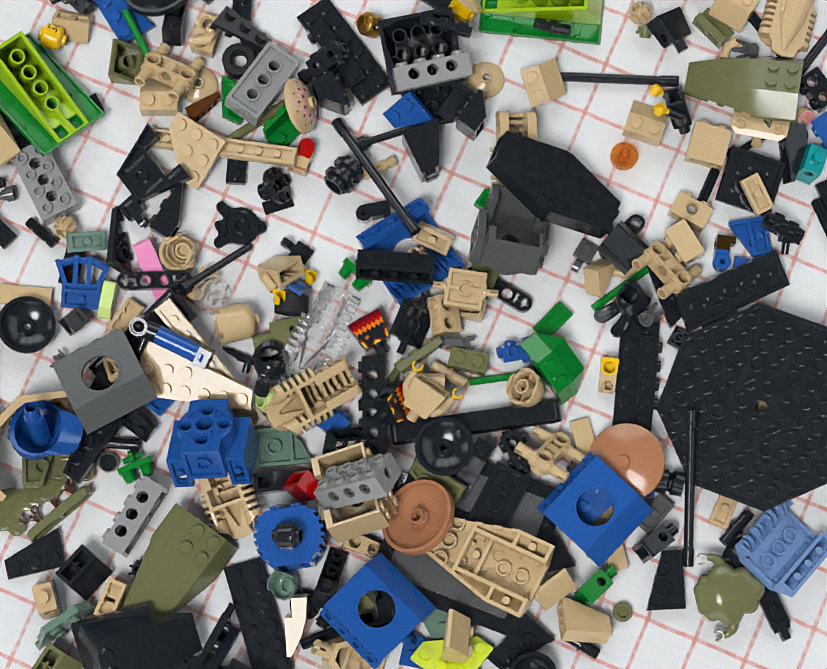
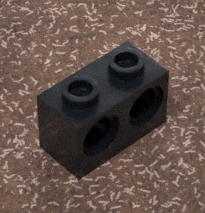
M815 67L801 78L799 93L802 96L805 95L813 110L821 113L827 108V101H821L818 96L823 95L827 100V78L818 67ZM807 81L814 82L815 87H810Z

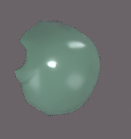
M278 570L271 573L268 577L267 589L273 593L274 598L285 601L291 599L298 591V581L293 573Z

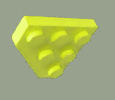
M478 636L469 638V645H472L471 657L467 656L466 663L442 660L444 640L422 642L410 659L423 669H479L493 651V647Z

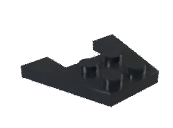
M148 123L116 174L139 203L193 179L181 164L177 165L168 175L162 171L147 152L161 139Z

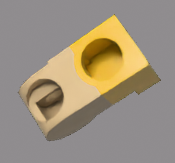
M600 358L598 392L614 394L619 359Z

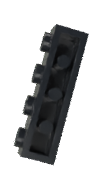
M358 249L356 279L433 285L435 255Z

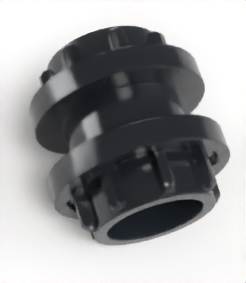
M350 155L339 156L334 160L335 167L330 166L326 169L324 181L331 191L342 195L351 193L354 189L353 183H359L363 179L362 174L364 172L361 163Z

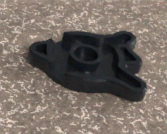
M223 201L216 204L217 211L223 217L221 221L214 223L218 232V236L214 240L216 248L220 249L228 244L245 245L253 242L259 235L266 232V223L261 221L252 210L242 207L232 208Z

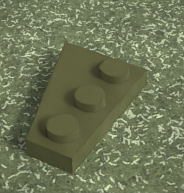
M52 455L38 461L22 457L23 488H39L44 486L53 458Z
M417 458L409 470L415 480H432L443 486L453 499L454 509L467 489L466 485L451 475L438 476L428 472L419 463Z

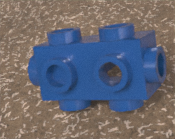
M524 337L522 341L518 342L507 340L502 345H498L499 347H496L498 359L501 358L502 362L522 360L523 363L530 362L534 370H537L519 345L528 337Z

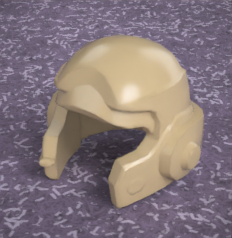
M179 233L174 237L168 236L162 239L159 257L167 269L170 271H186L195 266V257L198 249L189 238Z

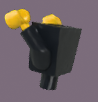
M654 84L649 89L650 93L654 97L662 94V98L666 101V105L659 102L653 107L655 110L654 114L660 117L665 113L671 119L673 129H678L680 134L689 133V126L692 124L682 86L663 90L660 85Z

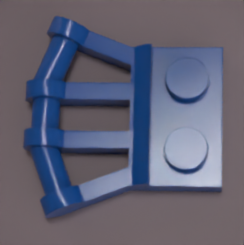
M74 254V256L62 260L60 258L56 259L55 262L62 280L61 308H76L78 306L80 309L98 310L101 284L110 266L94 258L93 255L79 257L78 254ZM74 264L73 281L68 283L63 267ZM78 264L87 265L86 284L77 283ZM92 265L102 270L96 284H91Z

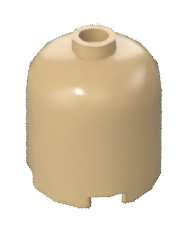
M236 304L213 308V314H216L214 324L217 338H222L219 341V345L246 340L254 336L256 325H259V318L257 313H253L249 305Z

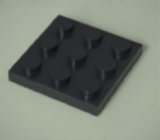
M731 146L715 201L754 213L739 181L758 173L774 204L786 163ZM772 208L769 209V210H767V211H765V212H763V213H761V214H759V215H760V216H765L766 213H768V212L771 213Z

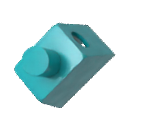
M807 144L796 180L808 185L815 181L822 173L827 158V149L815 144Z

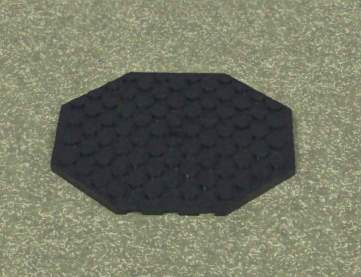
M758 302L743 311L734 313L719 322H715L683 337L660 397L657 412L685 471L686 410H697L695 486L765 512L827 484V326ZM760 401H764L767 404V409L764 412L756 410V404Z

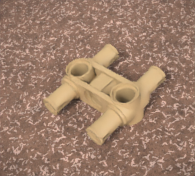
M161 43L155 52H149L145 55L141 71L134 78V82L138 86L143 87L149 78L173 87L169 91L168 97L172 101H178L184 92L193 90L194 83L198 78V72L204 66V61L201 58L195 57L189 66L166 57L171 48L168 44Z
M665 240L662 242H652L641 256L632 261V267L637 271L648 265L665 284L657 290V295L661 299H666L672 293H681L686 287L691 285L693 279L702 274V270L698 265H693L686 270L669 251L674 247H669Z
M538 424L533 429L531 435L543 441L544 444L534 451L520 441L514 450L515 453L528 460L532 472L541 476L550 474L561 481V483L567 480L570 473L556 464L563 457H568L579 464L586 456L573 448L568 435L562 432L550 433Z

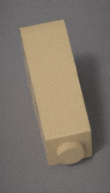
M567 597L559 601L556 610L561 641L606 644L609 637L613 635V625L610 624L609 616Z

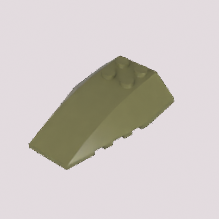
M762 56L690 62L684 95L705 102L709 100L721 107L725 105L734 108L736 112L742 113L743 111L749 113L754 118L795 123L804 60Z
M175 503L152 534L148 548L144 553L143 560L136 572L132 586H130L121 610L149 603L151 613L157 616L177 613L217 579L238 548Z

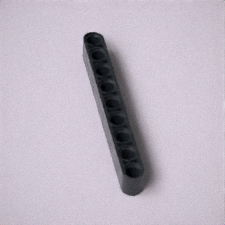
M553 400L539 402L532 407L517 405L418 419L415 423L403 421L390 425L393 445L415 443L420 429L427 422L440 417H449L460 421L467 427L471 435L503 431L510 428L532 427L537 424L558 423L562 421L559 401Z

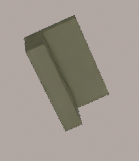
M707 8L702 14L699 13L694 18L692 24L719 49L724 42L734 35V32L727 25L708 15L710 9Z

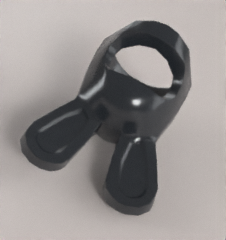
M629 279L620 289L612 303L594 312V319L599 323H605L621 313V317L612 326L610 332L613 337H622L627 333L633 318L643 313L651 304L652 299L635 280Z
M274 340L264 341L254 350L252 356L253 365L258 375L254 386V393L259 397H267L269 395V380H276L277 384L281 386L283 381H286L288 384L287 379L290 378L285 371L286 357L281 345ZM267 349L278 351L275 355L261 357V353Z

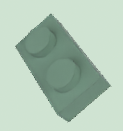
M105 231L67 233V253L106 250Z

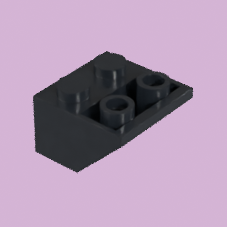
M332 71L311 80L312 91L321 108L344 116L348 115L350 101L346 92L342 93V84L337 75L334 76Z
M481 89L476 93L473 92L467 99L468 104L466 107H461L456 113V129L473 142L485 128L486 122L485 104Z
M83 544L55 572L63 582L86 601L113 573L104 562Z

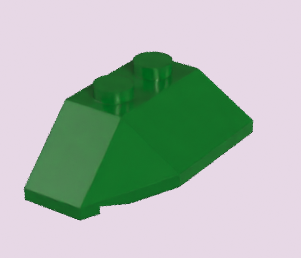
M533 333L519 344L562 405L577 394L584 367L563 337Z

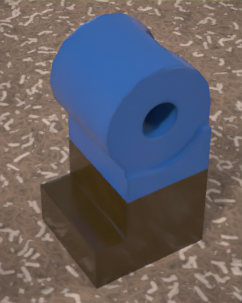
M717 234L715 237L712 266L717 272H724L730 266L729 251L730 247H734L736 244L735 236Z

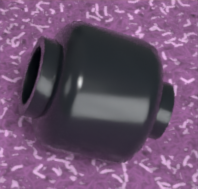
M295 522L278 523L276 528L272 530V541H275L276 546L280 549H294L302 543L303 530Z

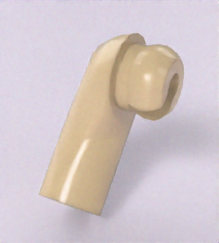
M212 24L207 25L203 36L192 37L193 45L211 44L217 36V29L209 28Z
M733 37L724 42L720 59H729L731 48L743 47L742 44L736 42V39H740L739 37Z

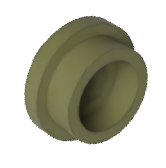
M638 26L636 34H639V38H651L653 34L647 26Z

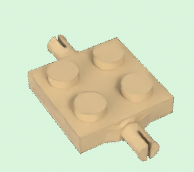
M449 268V274L445 282L433 281L432 287L433 289L444 290L443 306L482 312L483 301L486 296L498 298L499 290L487 289L488 273Z

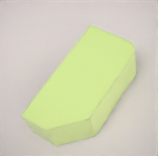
M104 280L98 307V317L100 319L112 320L118 291L117 282Z

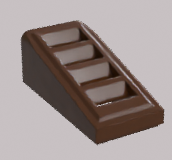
M217 91L185 107L188 117L198 122L222 100L221 95Z

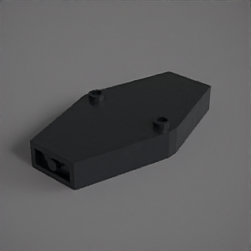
M506 131L497 140L486 168L535 217L599 239L611 233L614 228L613 222L620 212L618 208L621 202L573 154L567 150L510 131Z

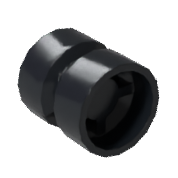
M665 468L663 478L654 492L664 494L668 491L670 495L681 497L685 482V472L677 470L670 472L669 469Z

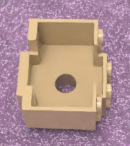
M363 442L310 460L314 476L319 482L326 474V470L331 466L356 462L362 458L368 459L374 457V455L372 456L370 448H366ZM392 490L388 496L365 501L361 506L354 507L353 504L332 510H324L316 498L321 521L337 543L389 527L388 519L392 515L398 514L396 507L399 506V503Z

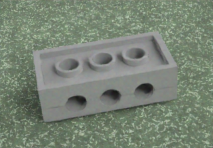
M269 41L226 96L224 106L256 127L284 90L286 81L293 78L297 73L300 62Z
M462 49L450 53L451 56L445 57L444 53L434 55L432 60L426 61V58L414 60V64L407 65V62L397 63L395 68L391 70L396 93L472 76L473 71L469 53H464ZM447 62L453 63L454 71H449L446 68ZM428 66H433L436 69L435 75H430L427 72ZM410 70L416 71L417 79H411L408 72Z
M31 144L21 149V153L12 159L46 226L54 223L58 216L62 218L64 215H70L80 210L52 152L43 157ZM40 163L38 168H33L35 164ZM44 180H49L47 184L41 185ZM57 196L55 201H50L51 197Z
M391 453L378 454L368 459L362 458L359 461L347 462L340 466H331L326 470V474L318 482V486L313 493L324 510H332L386 497L401 475L402 469Z
M145 475L143 479L139 478L134 486L136 490L132 495L129 494L123 503L125 505L122 512H117L113 518L115 523L111 529L107 528L102 536L104 539L103 544L126 558L169 492L165 487ZM148 495V500L145 503H141L142 497ZM137 512V517L131 520L132 513ZM126 528V535L121 537L120 532Z

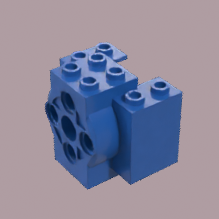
M229 398L190 400L188 412L180 420L174 421L166 458L174 486L194 487V479L227 478L228 473L232 485L252 484L259 443L251 417H234ZM186 475L187 478H180V476Z

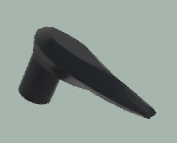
M223 347L222 349L226 353L235 357L237 361L244 363L242 372L249 374L253 360L241 352Z

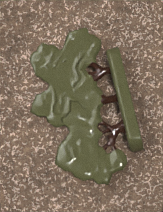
M70 454L53 456L43 487L24 488L23 490H17L16 488L1 490L6 497L2 502L0 501V532L9 531L12 536H20L25 530L26 522L36 521L37 524L27 533L30 541L35 542L45 536L92 496L93 491L88 486H83L75 491L77 482L63 473ZM96 463L91 468V470L86 475L83 481H90L91 479H93L94 468L97 465ZM68 479L72 480L71 485H69V483L67 482ZM65 490L72 494L60 505L57 503V498L61 491ZM44 502H51L55 509L42 518L39 515L40 506ZM34 506H36L37 508L36 512L33 511ZM30 511L34 516L30 515L28 518L23 516L22 512Z

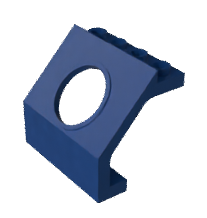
M421 197L404 206L417 225L420 221H424L437 227L429 213L430 209L427 203ZM394 212L357 235L356 238L364 250L393 252L399 242L405 239H412L413 236L410 235L399 216ZM451 247L446 256L427 248L428 254L435 255L433 281L442 282L448 277L449 268L461 269L465 266L462 259ZM382 281L394 301L400 306L404 298L411 300L433 286L430 284Z
M591 452L570 472L567 480L564 483H560L537 508L540 513L566 534L598 567H601L653 511L635 490L597 455L595 456ZM587 490H602L612 499L614 506L612 517L601 526L587 525L577 514L576 504L578 498Z
M380 552L367 562L324 605L319 614L373 669H377L387 656L421 622L428 619L436 607ZM375 590L389 594L396 606L395 616L392 621L380 628L367 626L362 622L358 614V604L361 598L368 592Z

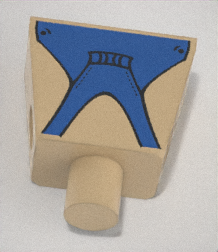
M54 579L34 584L31 587L38 615L43 620L57 617L63 613Z

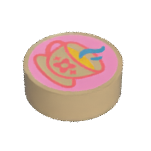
M806 107L799 109L796 112L795 123L806 124L807 127L813 121L814 113Z

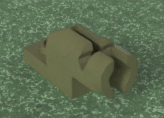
M302 315L270 322V332L265 331L252 337L254 350L267 340L278 342L283 349L290 347L293 344L290 330L300 331L304 330L305 326H309L307 316Z

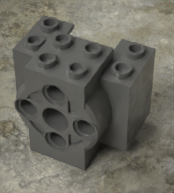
M493 183L484 209H479L471 232L469 262L490 267L502 275H515L519 273L536 275L538 269L542 268L543 256H547L549 244H546L549 238L547 222L535 217L504 185Z

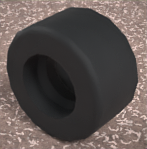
M242 43L232 44L226 48L222 56L224 70L229 77L239 80L256 57L250 47ZM239 55L244 56L247 60L246 65L240 68L234 67L232 64L233 58Z
M286 293L285 302L283 298H280V304L274 305V313L285 316H307L309 296Z

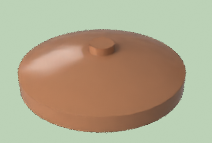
M624 423L611 426L596 437L589 450L595 456L597 455L642 498L651 494L663 478L666 466L663 447L654 434L639 425Z
M423 479L404 485L394 494L399 503V506L396 507L398 514L392 515L388 519L390 526L383 528L382 532L387 543L396 551L405 555L424 554L440 544L448 534L454 519V502L450 493L435 481Z

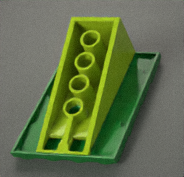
M481 0L483 12L480 14L478 29L481 33L600 45L604 0ZM536 18L551 22L555 20L558 23L571 25L569 37L553 33L550 35V32L534 29V20Z
M20 31L0 44V111L6 115L43 157L105 114L29 32L24 35Z

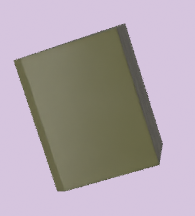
M116 38L113 39L108 71L111 83L137 85L134 82V78L141 71L144 59L139 47Z

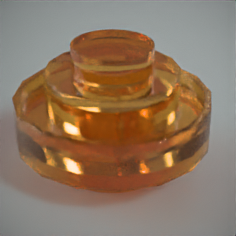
M627 142L616 144L610 153L612 165L621 171L632 169L638 160L636 148Z

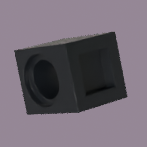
M77 306L58 322L72 336L90 320Z

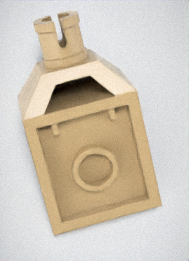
M342 636L331 639L327 643L317 639L313 645L320 647V649L311 648L313 655L322 657L321 661L324 669H373ZM386 659L377 669H383Z

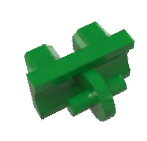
M346 257L338 274L344 280H347L351 274L356 276V265ZM356 279L351 286L360 292L366 286L369 288L372 285V280Z
M131 450L127 451L129 457L122 459L124 464L131 463L117 469L118 474L123 477L127 484L137 481L134 474L136 470L141 469L143 477L144 475L148 477L154 474L152 458L147 456L136 461L142 455L140 452L133 454Z

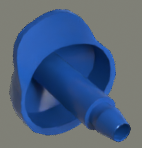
M46 400L23 404L16 409L9 422L10 428L8 429L9 435L7 438L11 441L13 449L21 457L28 460L38 461L51 455L73 454L78 450L84 433V427L76 415L61 410L52 402Z

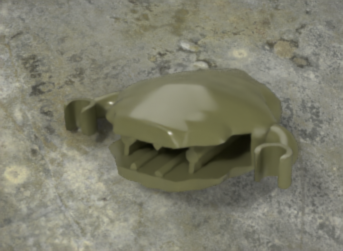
M699 553L697 557L704 556L706 559L705 562L698 563L699 565H705L707 561H711L714 566H712L708 574H702L694 586L693 590L697 609L709 621L719 620L723 624L728 625L726 631L721 629L714 631V633H722V638L715 639V641L721 642L737 632L744 614L754 613L758 609L759 601L765 593V585L745 566L734 569L717 554Z

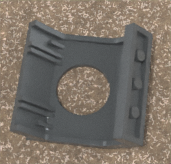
M123 328L115 329L109 334L95 339L90 344L80 347L73 353L51 363L73 410L87 434L158 398ZM99 357L112 359L118 367V376L115 382L104 390L88 388L83 381V371L86 365Z

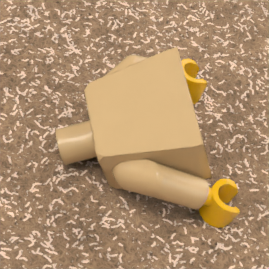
M274 256L257 266L259 279L269 292L274 294L273 301L276 305L280 304V298H283L284 302L286 298L285 291L278 290V288L286 286L303 274L305 275L304 282L308 285H312L313 281L316 282L317 278L315 271L307 270V267L302 263L301 256Z
M417 361L412 363L413 370L408 373L403 382V397L405 399L403 404L410 409L406 418L414 423L418 420L419 416L427 419L429 416L435 418L446 413L455 404V400H460L464 395L463 393L460 397H456L454 392L458 388H455L450 397L448 391L422 374L424 371L423 364L420 369L415 368Z

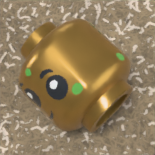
M372 12L361 14L356 21L358 32L369 38H377L380 35L377 20H383V18Z

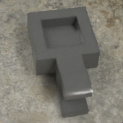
M582 238L572 255L577 259L572 265L571 270L578 273L583 263L589 265L598 251V247Z
M446 336L440 346V349L451 350V347L454 346L473 351L475 347L468 346L467 342L474 341L475 337L468 336L465 339H457V336Z

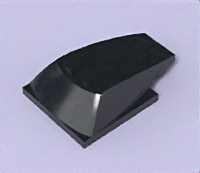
M452 6L424 11L432 13L438 19L440 17L449 18L451 22L455 23ZM423 12L377 20L391 96L401 94L403 97L410 91L396 93L391 70L395 68L397 63L407 62V65L414 64L413 61L416 59L426 58V61L432 60L434 55L444 53L446 57L451 56L450 53L460 50L457 35L420 24ZM451 62L446 63V68L449 71H454V65ZM428 66L427 72L430 75H435L436 69L433 66ZM410 70L408 72L411 79H417L416 71ZM465 78L460 79L462 82L466 81ZM459 79L411 90L432 116L438 117L440 115L436 113L437 108ZM445 120L444 123L438 125L448 124L449 122Z
M149 603L71 623V629L84 669H168L203 649L193 613H171L165 616H157L151 613Z

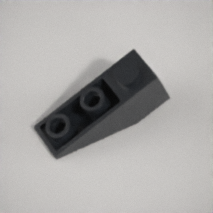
M188 1L178 10L164 16L162 25L163 43L173 46L182 45Z
M184 183L170 190L171 194L168 199L165 198L161 202L158 214H154L149 221L150 230L162 238L174 237L181 227Z
M299 469L254 473L256 495L287 492L282 487L293 472L309 470L313 474V470Z
M330 547L314 590L311 605L324 608V605L336 594L349 554L348 552Z

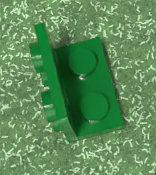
M282 105L277 110V115L273 119L269 118L263 124V134L269 144L289 147L302 133L294 127L286 106Z

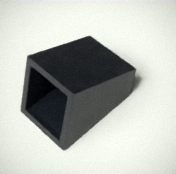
M434 118L402 133V144L421 183L425 181L427 183L432 182L439 175L438 119Z

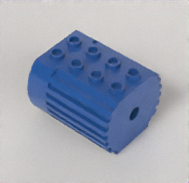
M301 503L289 504L290 508H282L281 505L272 506L262 516L257 517L256 521L258 524L254 525L256 533H253V537L256 539L254 543L258 548L257 552L261 555V558L276 571H288L316 567L315 563L320 562L326 551L327 535L321 518L314 508L309 509L305 505L302 506ZM295 522L299 525V528H302L303 540L297 548L280 549L276 546L275 541H272V530L276 528L278 523Z

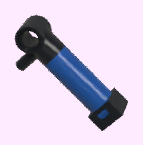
M139 315L129 322L130 332L134 336H141L136 348L137 353H143L149 340L191 361L192 365L202 370L208 368L216 350L206 345H200L152 321L146 315ZM138 321L143 322V324H144V329H143V330H139V329H138V327H137V322H138Z

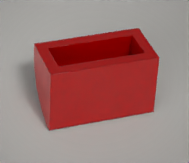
M309 470L293 472L282 488L299 502L316 499L313 492L317 488L318 482Z

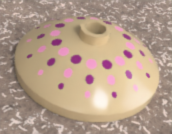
M297 78L288 79L284 86V99L290 120L300 133H310L316 121V98L302 81Z

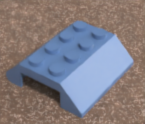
M791 500L771 510H766L754 523L753 527L749 529V535H744L735 545L740 562L769 590L789 597H793L827 557V535L822 531L815 536L788 510L794 504Z

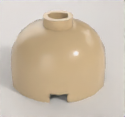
M530 368L519 369L521 371L517 374L513 373L510 376L506 385V393L509 396V401L521 407H532L538 404L545 394L544 380Z

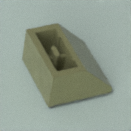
M48 643L31 669H83V664L53 643Z

